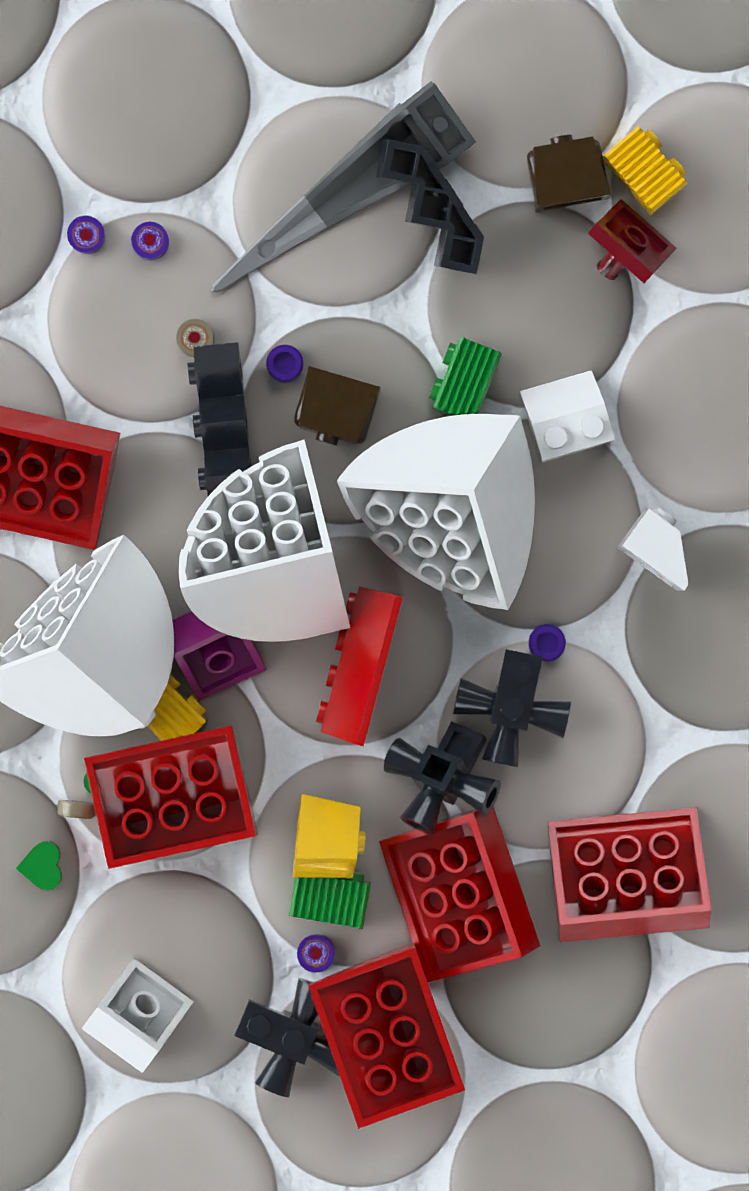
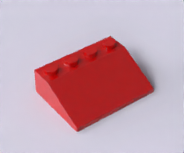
M0 406V529L96 550L114 472L120 433Z
M360 586L357 593H349L346 611L348 615H351L350 628L339 631L335 650L342 651L338 666L331 664L325 685L331 687L332 691L329 702L321 700L316 718L317 723L323 724L321 728L322 733L364 747L403 597Z
M232 725L84 758L108 869L251 838L258 834Z
M494 806L487 815H483L476 809L439 820L436 823L433 835L412 829L379 841L427 982L517 959L541 946Z
M696 807L548 821L560 942L710 928L712 910Z
M413 943L378 955L308 984L358 1129L465 1091Z

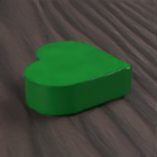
M42 841L33 847L16 869L41 890H52L62 880V871L58 866L61 857L60 849L51 841Z

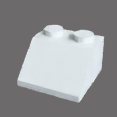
M592 370L520 391L540 463L605 445L615 440L606 406Z
M660 508L654 511L647 509L641 513L617 548L676 591H684L689 584L681 533L673 526L676 520Z
M133 958L82 1029L143 1073L194 1001Z

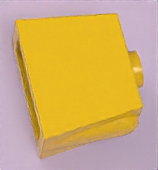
M301 794L297 817L293 877L353 878L357 854L364 853L366 832L359 831L360 806Z

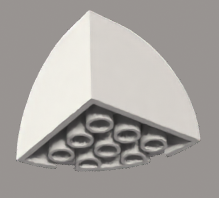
M464 414L422 422L400 430L377 442L359 455L345 469L337 480L342 496L355 519L362 518L367 527L373 532L370 536L371 540L388 557L404 570L439 591L446 587L463 594L462 600L473 604L504 610L510 608L526 570L532 543L535 514L533 467L520 416Z
M305 440L294 442L263 454L259 457V463L251 466L244 472L238 469L219 484L196 512L187 529L188 538L184 549H181L180 588L185 602L191 611L201 621L217 631L254 641L299 640L350 628Z
M125 535L113 539L93 551L91 557L94 560L88 562L83 568L78 564L71 567L44 591L15 622L14 626L19 630L4 645L0 643V702L44 725L87 736H114L138 728L143 729L154 719L156 714L154 709L165 690L173 663L174 628L172 615L157 574L141 551Z

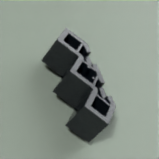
M390 139L383 140L376 178L412 185L405 222L441 229L434 266L477 274L484 236L478 226L472 221L448 180L444 178L427 148Z
M238 342L195 346L194 362L187 363L189 384H197L199 397V415H193L195 438L202 437L205 468H198L200 491L207 490L208 496L235 471L240 469L244 472L252 466Z

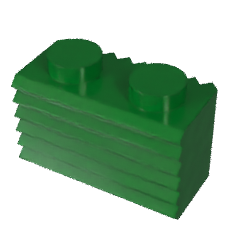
M460 337L457 345L450 342L442 362L449 366L444 380L436 378L429 395L430 399L435 400L433 409L450 416L479 414L502 353L463 337Z
M354 872L353 878L296 877L289 916L363 929L371 882L364 881L365 874Z

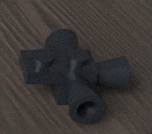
M505 649L495 692L460 678L453 714L490 715L489 722L497 724L482 760L518 767L519 729L527 731L528 724L564 738L571 701H534L543 657Z
M451 721L438 748L428 744L424 754L403 739L397 738L391 744L386 754L384 771L411 777L421 790L400 816V819L416 830L433 835L442 802L445 801L454 805L458 797L483 815H487L498 798L501 783L496 779L470 774L487 741L486 737L481 733Z
M298 978L292 1012L283 1010L281 1013L249 999L234 1034L235 1037L274 1052L255 1081V1084L283 1097L290 1096L296 1062L304 1065L308 1056L338 1077L340 1076L326 1036L317 1035L319 1028L318 1023L314 1022L318 1013L308 984L313 982L303 978Z

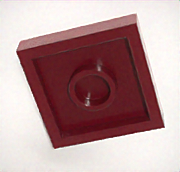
M622 199L588 232L594 240L608 251L602 260L597 263L598 271L602 273L612 262L614 263L604 276L609 280H615L623 268L626 267L645 284L677 249Z

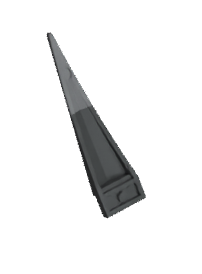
M430 81L404 103L397 104L211 286V291L218 292L318 232L409 185L376 178L383 140L390 139L426 147L439 169L447 166L475 144L476 141L436 84Z

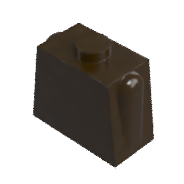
M572 135L553 137L550 139L551 144L534 147L527 154L535 213L609 199L611 192L607 182L601 145L593 136L573 140Z
M308 366L294 416V423L301 429L317 433L315 440L337 446L338 439L356 445L361 444L366 440L381 387Z

